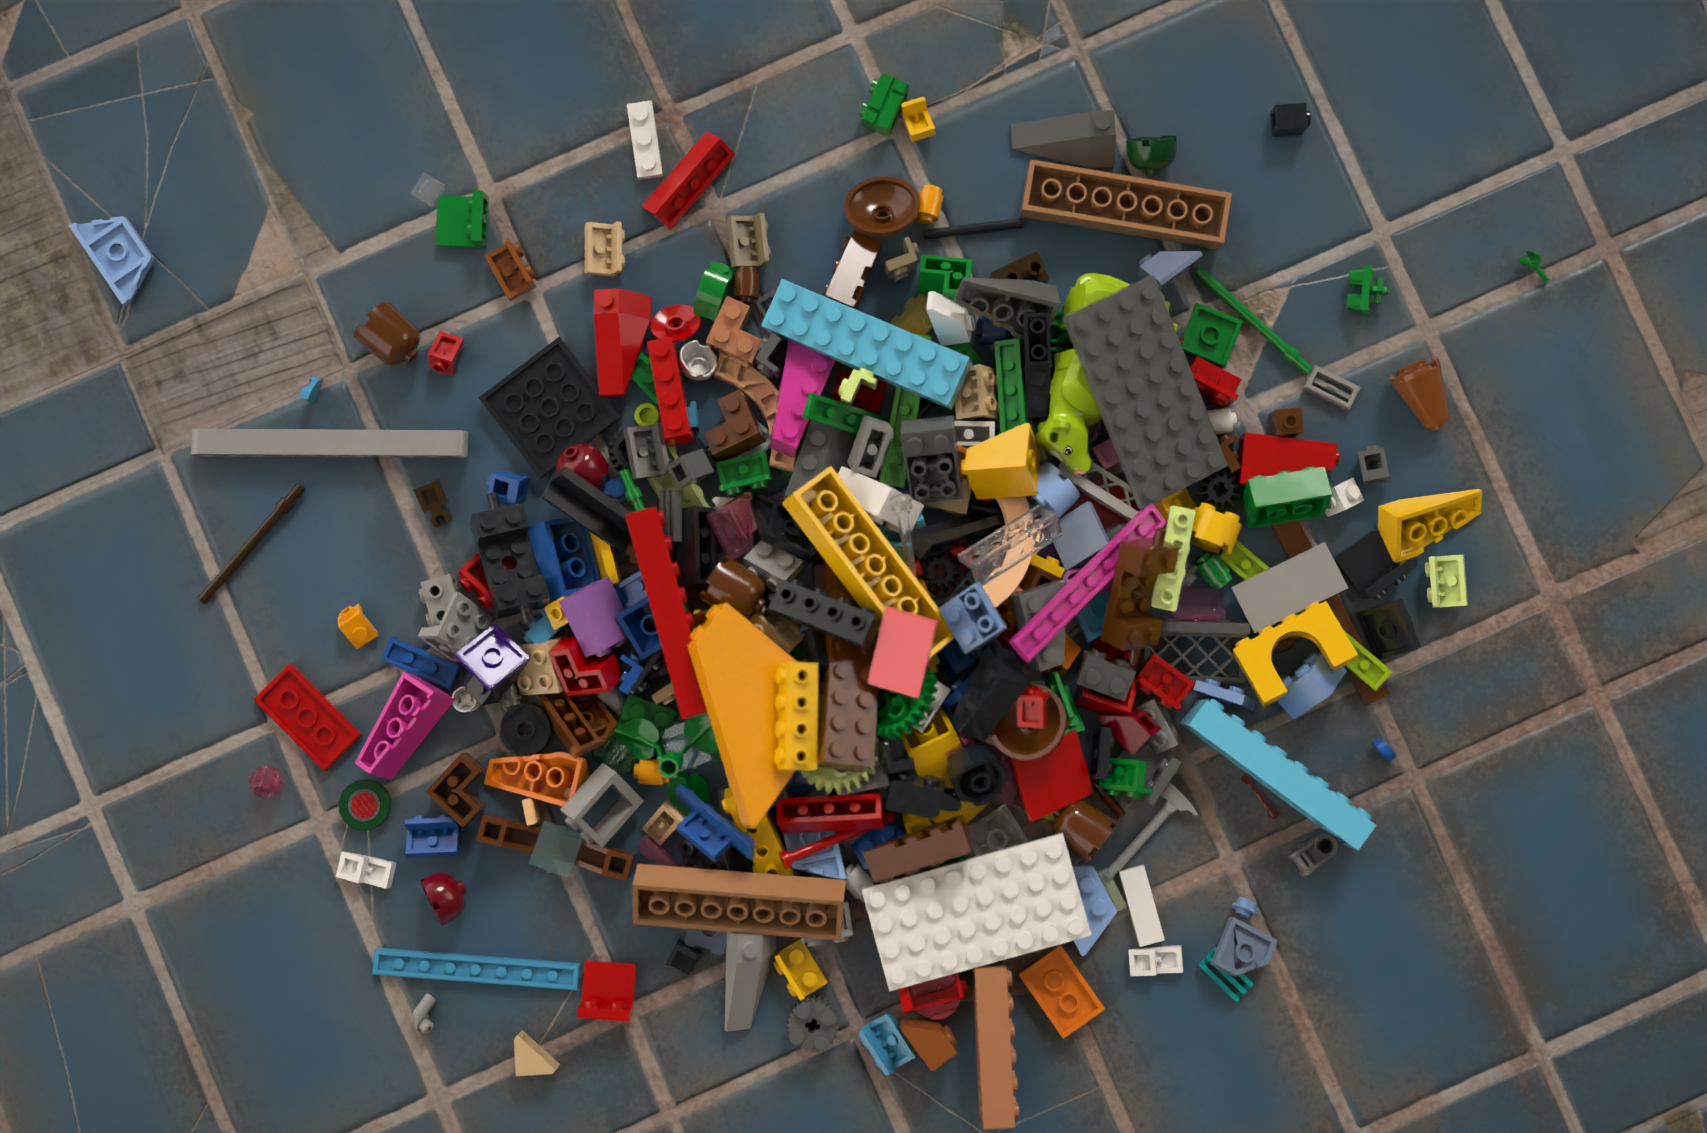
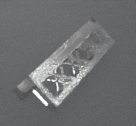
M1038 504L957 555L961 563L971 568L975 583L980 582L984 586L1063 536L1058 514ZM1038 515H1041V516H1042V517L1039 518V519H1033V518L1037 517ZM1016 529H1022L1018 532H1013ZM982 554L974 560L971 558L974 555Z

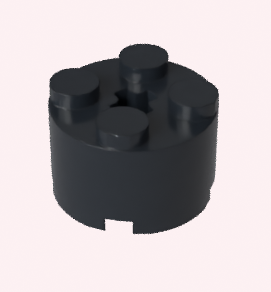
M977 742L959 749L948 757L947 774L961 801L981 806L991 803L1002 793L1000 790L1003 784H1006L1007 778L1003 767L992 749L982 742Z

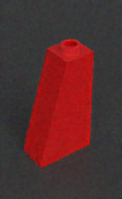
M1246 432L1240 435L1238 456L1241 468L1236 470L1235 485H1246L1248 479L1257 475H1264L1266 477L1276 475L1282 471L1296 472L1310 466L1316 468L1325 467L1326 472L1335 469V466L1338 465L1340 452L1337 451L1336 443Z

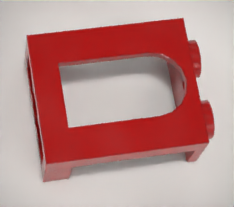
M959 972L954 973L955 981L950 988L914 998L911 996L909 986L898 989L903 1012L906 1014L965 999L964 992H968L965 976L960 977Z

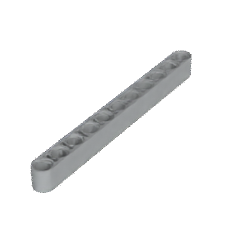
M192 429L191 455L201 457L468 458V431Z

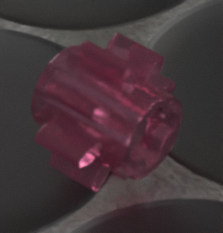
M259 767L257 772H251L248 780L251 783L250 789H252L256 796L261 798L273 796L274 792H280L283 781L280 780L282 775L274 767Z

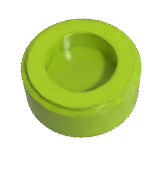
M644 403L637 407L634 417L639 426H647L660 422L661 415L655 405Z

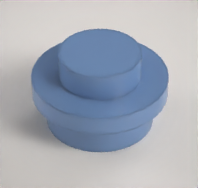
M1238 897L1237 901L1232 904V908L1236 910L1235 914L1240 917L1250 919L1251 916H1257V904L1249 899Z

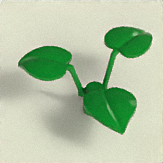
M708 712L692 716L686 721L683 730L684 734L691 741L679 753L670 751L665 755L662 754L661 746L656 743L660 733L657 726L651 720L635 718L618 726L613 735L622 749L633 758L649 760L654 755L655 749L657 750V760L660 761L658 765L660 774L666 778L674 777L667 787L668 797L686 816L691 811L677 800L676 787L679 784H682L687 789L691 788L700 800L705 804L707 803L710 789L703 775L694 773L688 776L687 772L679 770L683 766L682 757L694 744L698 750L704 753H714L719 750Z

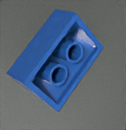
M567 517L543 521L529 527L528 534L539 575H544L550 601L557 600L562 596L571 595L585 586L601 580L590 532L583 526Z

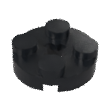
M532 704L517 705L509 709L504 714L500 726V738L504 746L509 751L520 755H532L541 751L548 744L553 733L551 722L546 712ZM522 723L532 726L530 730L532 734L530 736L520 734L522 730L520 725Z

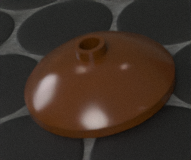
M887 176L874 177L858 183L849 191L844 201V213L848 223L857 231L871 236H889L907 229L914 223L920 211V199L916 190L909 183L901 179Z
M1027 683V687H1041L1042 691H1049V698L1046 699V726L1029 730L1028 727H1017L1016 700L990 734L997 748L1015 760L1033 761L1045 757L1059 745L1065 734L1067 716L1062 701L1052 690L1037 683Z

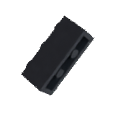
M692 506L682 508V542H676V559L680 572V577H677L678 586L701 587L710 585L706 581L716 567L714 507Z

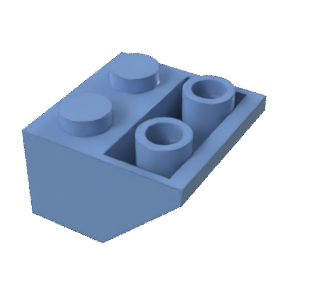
M976 582L938 608L964 654L980 649L998 637L1007 628L980 582Z

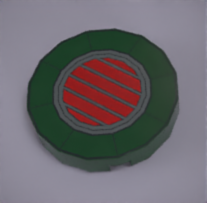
M369 779L358 780L349 784L342 792L339 799V813L343 821L351 828L359 831L372 830L382 825L389 817L391 797L388 790L380 782Z

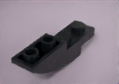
M1050 312L1023 314L1022 354L1027 418L1047 417L1050 411V365L1052 364Z

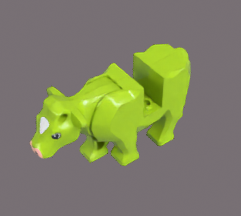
M1098 273L1084 274L1078 278L1076 285L1071 287L1064 306V316L1130 284L1108 275ZM1162 294L1163 300L1169 312L1170 302L1165 301V297ZM1062 320L1060 329L1067 331L1065 323ZM1173 323L1174 328L1177 332L1178 325ZM1075 349L1055 353L1054 355L1055 371L1050 387L1049 416L1047 421L1037 425L1036 442L1043 446L1052 457L1062 462L1071 474L1081 476L1085 475L1092 468V460L1088 453L1087 427L1102 420V416Z

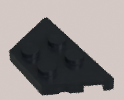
M751 492L748 501L763 542L807 562L819 553L782 503L758 492Z

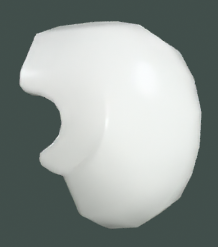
M697 340L685 343L679 353L681 372L693 380H707L713 376L717 369V356L709 345L703 346Z

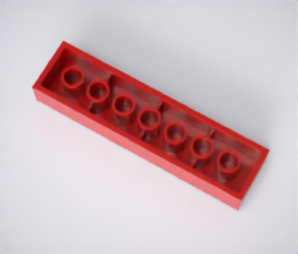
M655 506L625 514L681 718L685 719L706 713V705L688 650V644L692 640L690 638V628L695 626L691 612H685L683 603L688 601L684 587H678L676 578L680 577L677 561L671 562L669 552L673 551L670 536L664 537L662 527L666 526L663 511L657 512Z

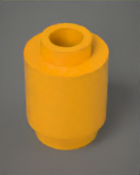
M924 185L923 189L919 191L920 211L917 217L918 222L931 225L939 220L944 198L942 195L943 190L940 187Z
M657 759L640 760L639 763L634 765V779H638L639 784L664 785V783H670L671 778H666L660 774L658 770L660 761Z

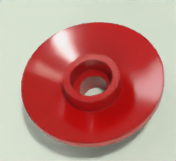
M672 305L660 310L653 317L651 331L657 339L672 336L674 343L684 341L698 331L701 325V318L699 315L693 314L694 308L691 306Z

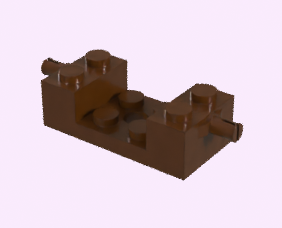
M1160 528L1155 529L1154 538L1121 541L1100 639L1122 651L1129 650L1127 662L1130 664H1138L1140 650L1144 647L1158 645L1161 637L1163 620L1148 614L1156 582V575L1174 572L1179 547L1164 541L1167 531Z

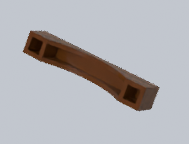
M493 813L483 815L476 841L554 858L623 881H627L630 878L637 854L606 844L603 848L595 842L590 845L583 838L533 824L527 826L526 822Z

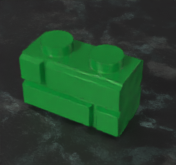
M881 73L879 80L874 79L871 84L869 93L872 96L869 103L864 101L859 112V116L862 117L861 125L889 136L901 110V104L904 103L909 92V84Z

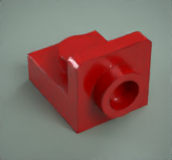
M439 331L428 352L429 367L437 373L453 375L455 372L454 363L464 345V339Z
M1027 687L1017 699V727L1044 728L1046 726V699L1049 698V691H1042L1041 687Z

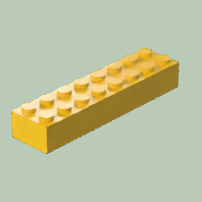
M831 466L782 502L860 607L865 606L876 612L875 616L881 623L886 607L938 621L930 657L955 638L936 604Z

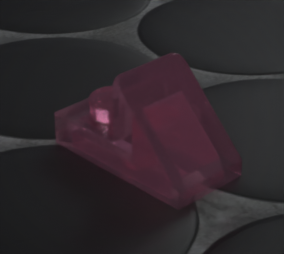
M648 834L637 843L641 846L639 851L647 859L651 860L653 858L656 860L653 865L683 867Z

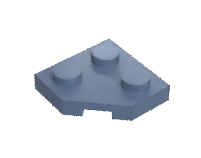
M1229 917L1211 965L1232 976L1269 964L1278 940L1235 917Z

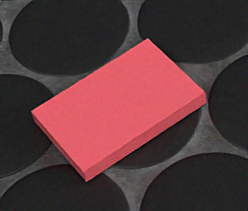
M886 607L867 683L919 698L938 621Z

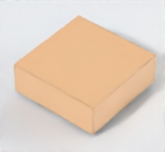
M531 797L523 799L522 804L527 826L540 822L541 817L537 799Z

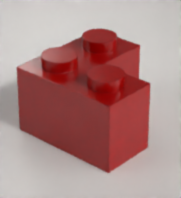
M575 635L562 637L548 652L567 697L610 692L622 676V671L615 654L603 655L601 657L593 655L585 657Z

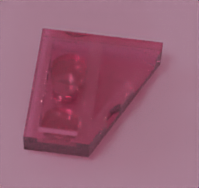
M746 491L706 515L725 554L732 559H736L754 548L753 535L751 533L753 515H750V500H752L750 491Z

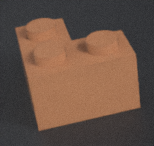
M726 296L707 337L706 344L711 349L739 359L754 368L756 364L755 358L759 353L757 348L762 339L743 331L751 315V308L749 305Z

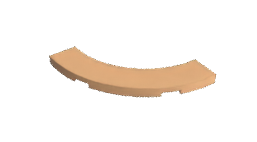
M720 352L714 378L725 381L740 389L756 404L765 418L771 437L778 389L764 374H760L749 364ZM771 449L769 467L793 472L796 464L797 449L792 458Z
M1025 496L996 498L1007 526V541L1000 566L990 579L982 585L995 609L1004 603L1017 588L1024 577L1032 556L1034 528L1031 511Z

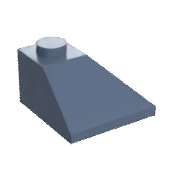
M1160 251L1154 256L1149 253L1138 262L1141 266L1136 270V273L1141 280L1154 275L1161 291L1191 269L1203 254L1200 251Z

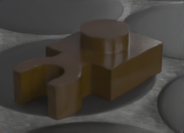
M439 479L413 490L423 513L431 510V523L435 528L440 526L438 521L439 515H443L447 522L452 521L451 513L443 508V505L449 503Z

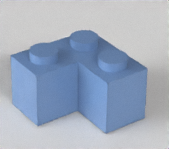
M1314 651L1303 661L1305 664L1295 672V676L1292 678L1286 676L1282 679L1287 689V696L1277 700V702L1295 719L1328 698L1347 672L1346 669L1341 667L1333 672L1321 652L1317 654Z

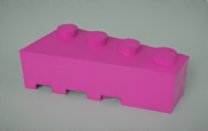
M791 340L788 341L784 353L769 448L792 458L809 422L808 419L802 418L808 394L821 395L835 360Z
M403 671L355 764L371 775L392 780L455 699L426 679Z

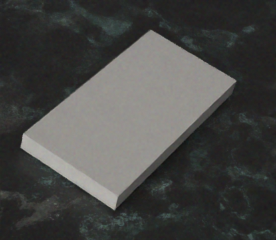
M1323 542L1231 587V590L1248 623H1250L1253 633H1257L1291 614L1304 610V608L1314 602H1321L1347 589L1348 586L1326 543Z

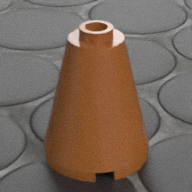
M1431 357L1432 362L1425 363L1424 359L1416 361L1397 370V377H1394L1392 374L1389 376L1391 384L1424 428H1431L1432 431L1444 427L1449 419L1441 364L1438 357Z

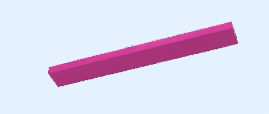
M1152 503L1135 515L1009 641L1010 645L1024 662H1029L1114 577L1121 541L1153 538L1155 529H1162L1167 524L1166 520Z

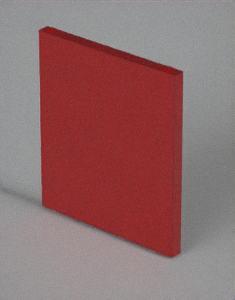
M1076 730L1065 733L1059 745L1043 758L1033 761H1020L1010 758L1029 822L1036 821L1094 793Z

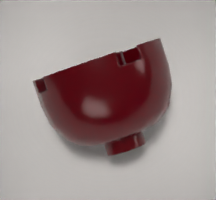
M580 443L566 448L556 461V471L567 466L596 488L601 484L599 479L603 474L607 476L609 471V465L602 453L589 444Z
M447 873L432 874L420 880L424 893L428 897L430 906L441 926L459 917L465 906L464 895L468 894L462 880L456 882L452 875Z

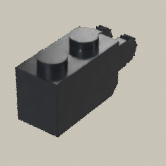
M904 770L893 773L886 809L933 819L939 815L940 810L949 812L959 811L962 804L953 788L944 787L945 781L940 780L936 776L927 775L922 777L914 775L911 771Z

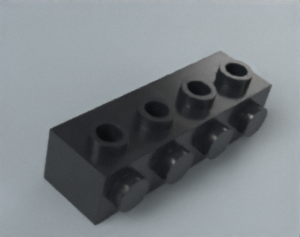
M781 579L769 605V609L773 613L869 651L881 624V621L875 616L876 612L865 606H861L858 609L853 607L852 603L844 598L838 597L837 600L828 597L829 594L818 588L811 591L805 588V584L792 579L791 582Z

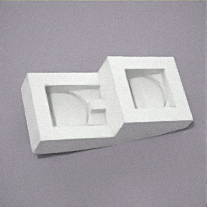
M344 851L341 852L336 877L388 889L391 888L397 863Z
M1182 945L1128 950L1130 976H1155L1159 973L1184 972Z

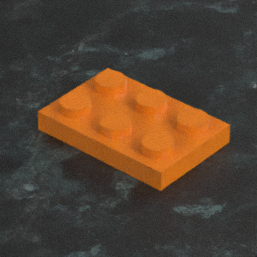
M1060 944L1018 972V975L1063 1039L1105 1010Z

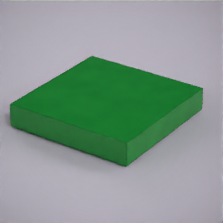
M1196 302L1182 336L1184 341L1181 346L1184 353L1192 357L1198 356L1224 369L1243 320Z

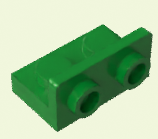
M1109 758V761L1112 762L1111 774L1108 776V780L1098 782L1097 788L1107 789L1108 795L1123 797V792H1127L1126 797L1142 799L1143 794L1152 795L1153 790L1144 788L1147 762Z

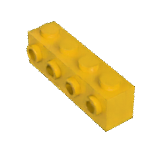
M779 663V668L776 671L779 695L776 696L775 706L778 710V721L775 725V735L778 737V748L775 750V763L778 764L777 770H817L818 663Z
M731 788L725 789L722 805L726 814L731 813L736 829L743 834H748L754 840L755 857L752 859L754 863L752 866L753 873L794 876L793 869H785L781 863L779 852L786 849L769 811L767 810L755 828H746L741 824Z

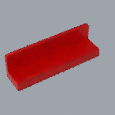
M705 132L642 207L652 213L666 228L671 230L736 154L720 137Z

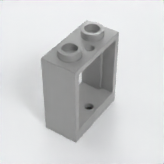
M602 763L560 810L567 816L565 822L575 831L580 829L582 832L579 835L588 844L591 845L595 842L603 848L644 800L614 770ZM611 786L621 798L595 828L592 829L582 817Z

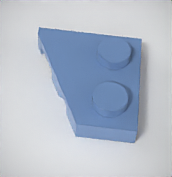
M1206 678L1205 682L1196 680L1193 690L1242 706L1251 711L1254 710L1256 701L1244 695L1245 690L1230 686L1229 690L1220 687V682Z

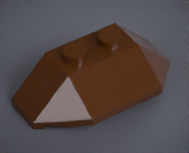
M565 691L538 694L554 731L573 759L602 746L618 727L616 720L596 696L597 694L568 697Z

